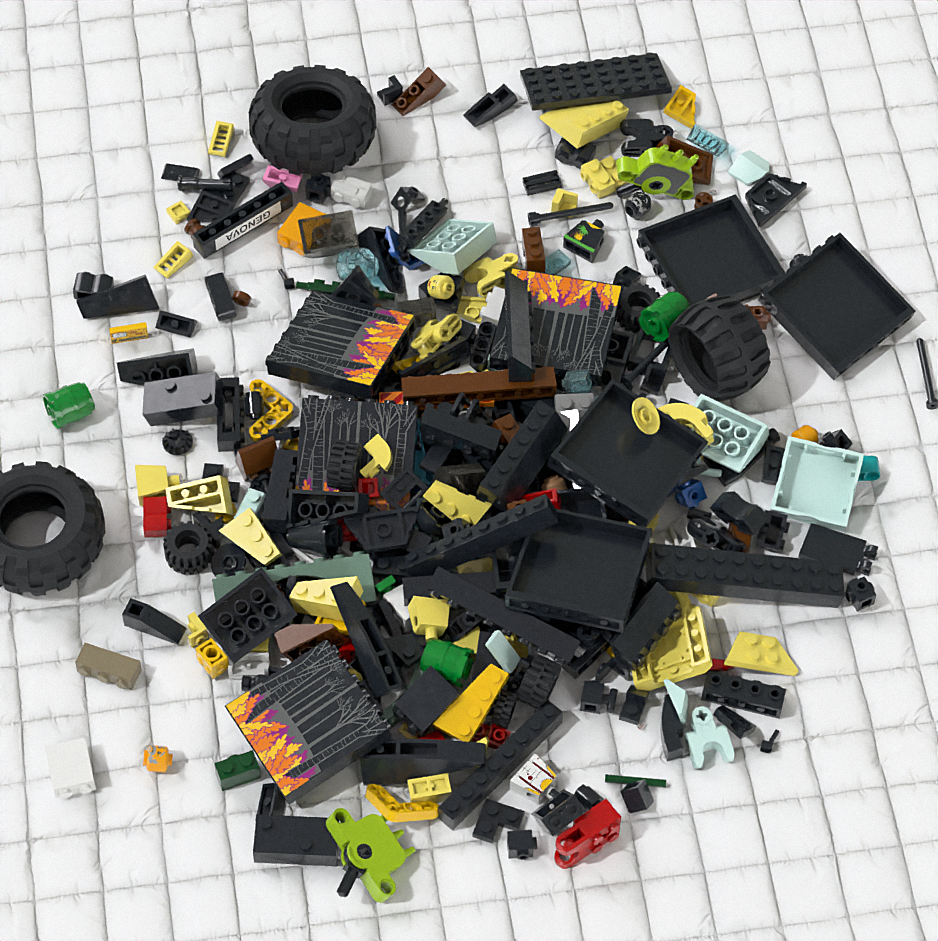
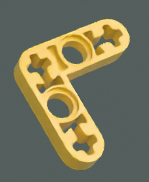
M261 379L251 381L249 389L250 392L260 391L261 396L264 393L263 403L269 411L250 427L249 435L253 442L261 440V435L268 433V429L281 427L293 416V405L291 402ZM273 396L276 398V401L271 403L266 401V399ZM268 419H275L277 421L274 425L266 423Z
M367 785L365 797L391 822L429 820L438 817L439 805L435 802L398 803L381 785Z

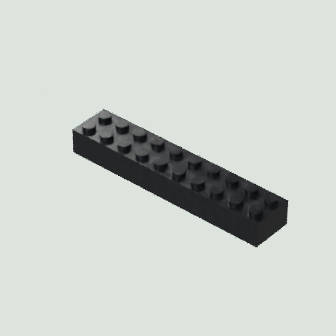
M651 543L646 558L647 589H651L658 582L667 591L831 608H838L845 597L842 562Z

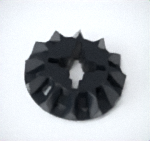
M181 427L176 430L172 428L162 438L163 448L172 455L185 454L193 445L192 435L189 434L188 430H182ZM180 437V441L175 446L174 440Z

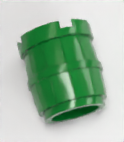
M668 292L641 311V316L639 317L640 325L647 335L651 334L655 337L653 340L665 341L668 339L670 326L690 305L686 298L678 292Z
M83 382L65 385L54 392L43 394L45 409L48 416L51 415L52 419H54L51 422L57 430L65 427V424L80 421L95 410L91 393Z
M438 639L429 640L421 658L420 670L424 673L432 666L447 682L462 688L464 685L460 683L462 679L467 680L473 664L470 653L474 654V650L467 647L462 648L452 642Z

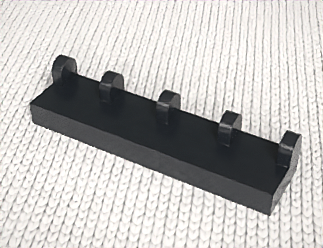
M463 336L457 337L458 340L449 345L446 343L443 345L444 348L435 353L430 352L424 359L418 362L413 361L411 366L403 370H397L398 376L400 378L434 376L472 355L467 340Z

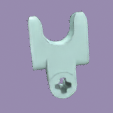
M703 706L695 708L690 722L692 732L685 733V741L694 769L703 767V752L707 749L717 750L724 762L733 761L734 749L726 726H715L712 713L708 708Z

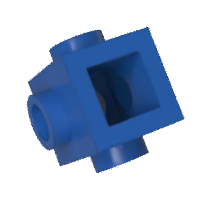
M694 478L675 489L674 497L676 502L687 508L696 507L699 505V502L708 498L702 482Z

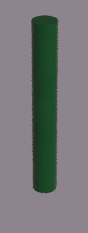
M605 774L606 783L628 784L645 779L648 786L666 788V779Z

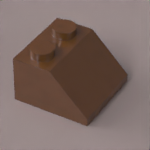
M273 436L238 450L235 462L244 481L249 479L250 481L257 480L258 476L266 472L271 474L275 449H277Z

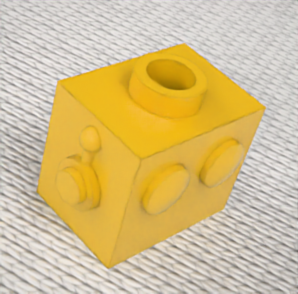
M212 638L195 648L197 661L212 679L228 670V657Z

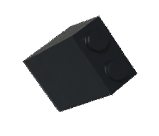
M430 666L396 701L392 711L399 721L403 720L408 725V729L413 735H418L421 738L433 727V723L459 697L460 693Z

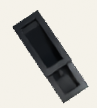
M502 84L492 94L488 92L465 112L463 116L474 127H477L506 111L518 99L505 84Z
M667 694L665 695L662 708L660 731L666 760L671 761L683 755V745L680 738L683 736L684 727L670 695Z

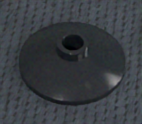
M227 543L222 545L212 557L211 569L214 576L216 577L219 574H227L228 577L235 576V572L243 571L246 565V555L244 550L237 544Z

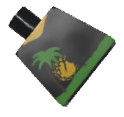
M596 219L591 224L586 220H582L565 234L563 248L593 263L604 242L603 222Z

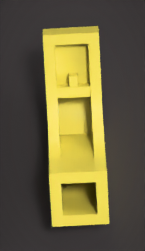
M671 403L657 408L663 413L670 415L680 424L692 428L698 435L708 441L707 445L714 441L712 435L714 432L708 425L706 414L700 409L684 403Z

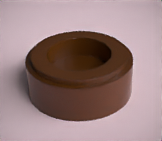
M235 291L232 296V300L240 306H248L252 299L249 294L243 291Z

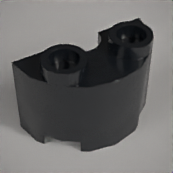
M765 510L764 514L768 520L759 531L756 546L783 552L786 541L782 540L783 534H788L790 523L786 522L788 515Z

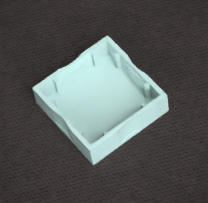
M788 436L770 511L788 515L787 519L808 524L814 523L829 529L846 532L864 454L841 448L825 447L815 442Z

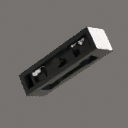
M239 377L220 378L224 384L222 415L217 416L218 452L233 451L241 448V443H245L244 432H241V427H244V416H241V412L244 411V400H240V396H244V386L240 384ZM232 397L234 432L232 426H226L225 401L226 403H232Z

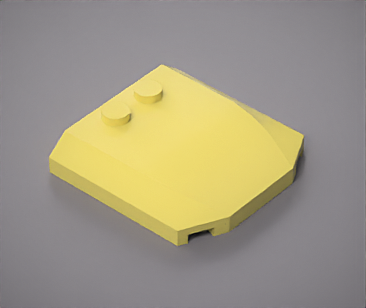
M680 605V618L673 622L669 627L668 633L661 637L655 650L650 651L646 656L644 664L638 667L635 672L632 671L634 686L637 690L650 691L665 686L663 681L665 679L675 683L704 674L713 666L700 606H696L695 609L687 608L686 605Z

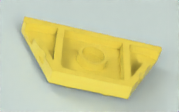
M741 631L737 634L724 662V665L795 676L798 673L797 667L776 637Z

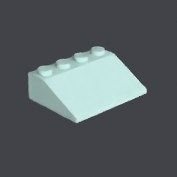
M448 218L424 237L414 248L409 249V253L442 273L453 276L459 275L497 243L494 223Z
M701 394L694 407L706 414L708 425L714 432L712 434L714 441L707 445L702 455L740 473L760 451L769 436L768 425ZM688 427L689 430L696 433V431Z

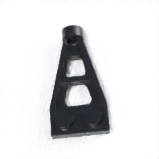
M774 428L769 429V436L762 448L740 473L703 456V461L711 469L722 470L721 477L717 478L725 487L741 478L765 454L767 445L773 446L779 442V433Z

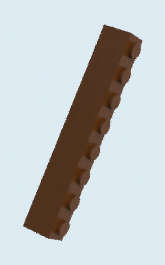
M554 367L535 368V374H532V381L508 382V369L502 371L466 372L462 374L410 376L401 378L403 402H415V405L420 407L426 406L427 402L433 405H438L441 402L454 404L461 392L465 393L469 400L477 399L479 402L554 397L556 395V379Z

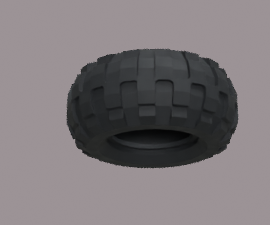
M304 65L293 67V70L290 71L282 70L275 73L274 78L265 80L260 85L255 98L252 99L248 112L250 136L261 156L271 162V165L279 170L285 168L289 170V174L298 176L301 173L310 174L311 177L322 176V173L327 172L335 174L343 171V167L346 165L353 166L369 149L377 128L376 106L366 87L355 76L346 75V71L339 68L329 69L326 68V65H314V67H304ZM307 117L331 119L327 122L313 124L295 122V120Z
M36 461L35 465L25 466L24 462L14 464L11 467L12 469L3 473L0 470V587L3 585L5 590L22 595L23 592H31L34 596L46 595V591L57 589L59 592L68 588L74 579L80 580L91 569V562H94L99 557L104 545L103 537L106 533L101 502L96 497L94 489L83 478L77 477L76 473L61 465L56 468L52 467L50 463ZM29 512H50L59 516L65 522L61 532L53 540L43 545L21 546L5 537L11 523L21 515Z

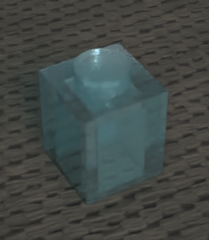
M589 369L566 372L565 378L562 379L563 390H566L567 394L590 393L592 381Z

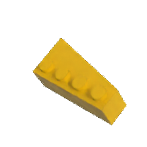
M490 664L433 723V727L457 741L472 742L506 684L509 674Z

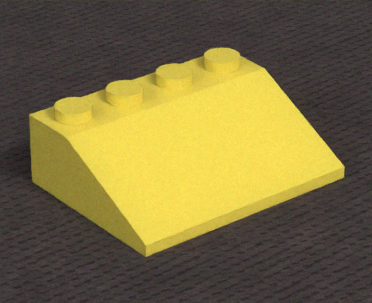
M614 100L555 108L540 115L539 119L578 149L620 128V123L626 119L629 109L620 101Z

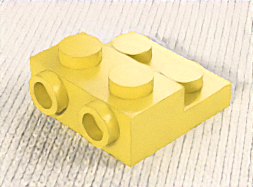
M612 156L598 161L596 158L581 165L580 176L582 180L588 183L591 192L596 194L599 199L615 192L618 187L628 184V182L618 179L616 161Z

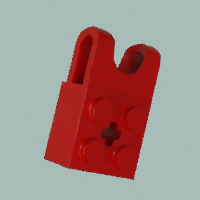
M604 799L575 819L573 826L556 838L555 847L557 850L555 851L554 861L558 867L562 869L570 868L591 853L599 852L607 842L611 843L619 837L621 816L607 799ZM570 855V859L568 861H562L560 859V856Z

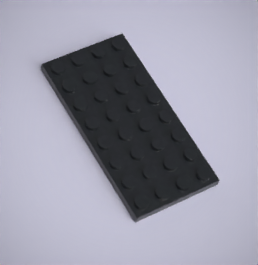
M652 52L644 55L612 57L611 59H596L588 62L579 61L572 64L562 63L556 66L546 65L541 68L520 70V78L532 111L672 93V86L657 53Z

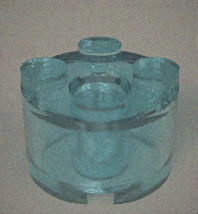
M348 248L338 254L336 271L341 281L347 277L356 265L361 267L370 282L376 277L379 264L376 256L369 249Z

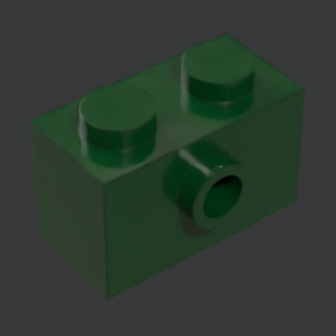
M253 750L240 755L234 754L225 760L214 763L215 773L222 791L261 778L260 767Z

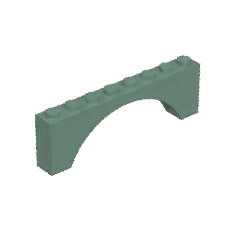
M364 551L354 552L351 557H345V554L333 556L332 560L317 558L314 559V563L306 564V561L294 562V566L286 567V564L275 565V569L267 570V567H262L274 584L288 579L289 575L321 580L358 576L364 591L360 599L364 600L365 604L376 602L369 554H364ZM247 570L235 572V576L228 577L227 574L216 575V579H212L215 602L253 573H247Z

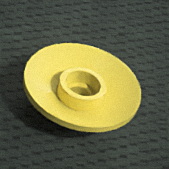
M637 398L632 404V415L636 425L645 434L651 435L656 433L660 426V418L656 407L647 398Z

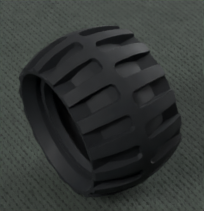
M719 296L697 302L682 312L669 328L668 343L671 356L684 382L697 396L703 394L718 402L736 398L756 386L766 375L770 367V349L767 345L766 336L749 308L740 303V300L736 298Z

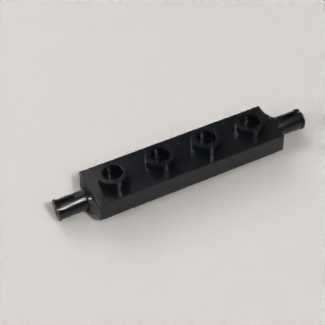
M442 198L440 202L432 200L399 234L397 241L400 244L397 246V250L403 252L406 247L414 248L447 213L448 208L445 206L448 204V200H445V198Z

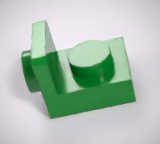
M392 575L374 587L375 593L381 601L385 593L396 588L394 585L396 581Z

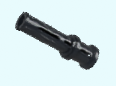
M180 175L177 186L179 191L193 190L198 192L200 189L232 191L233 180L201 179L198 176L184 177Z

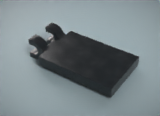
M811 523L798 558L842 562L844 573L854 576L857 571L869 576L873 562L863 560L865 556L875 561L878 546H866V540Z

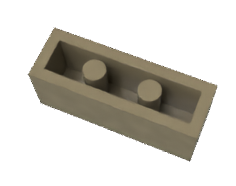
M84 643L75 661L77 672L81 675L95 677L103 683H113L121 689L128 688L133 690L142 671L140 660L88 643Z

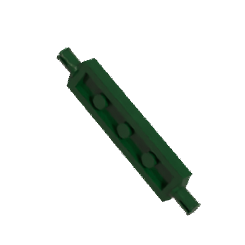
M314 279V282L308 283L297 281L296 289L333 292L341 282L332 281L331 285L325 284V280ZM374 286L379 293L378 298L395 301L396 293L379 290L380 287Z

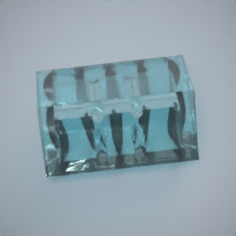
M694 124L686 139L717 157L722 155L730 144Z

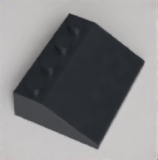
M261 567L199 614L198 618L235 664L298 614Z

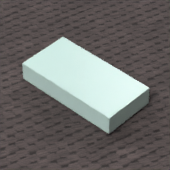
M494 631L485 645L504 671L508 674L512 673L521 658L501 631Z

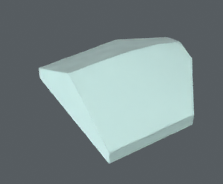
M748 150L738 156L728 174L749 186L753 182L762 179L769 172V162Z
M665 679L663 681L683 725L686 723L688 715L687 693L670 680Z

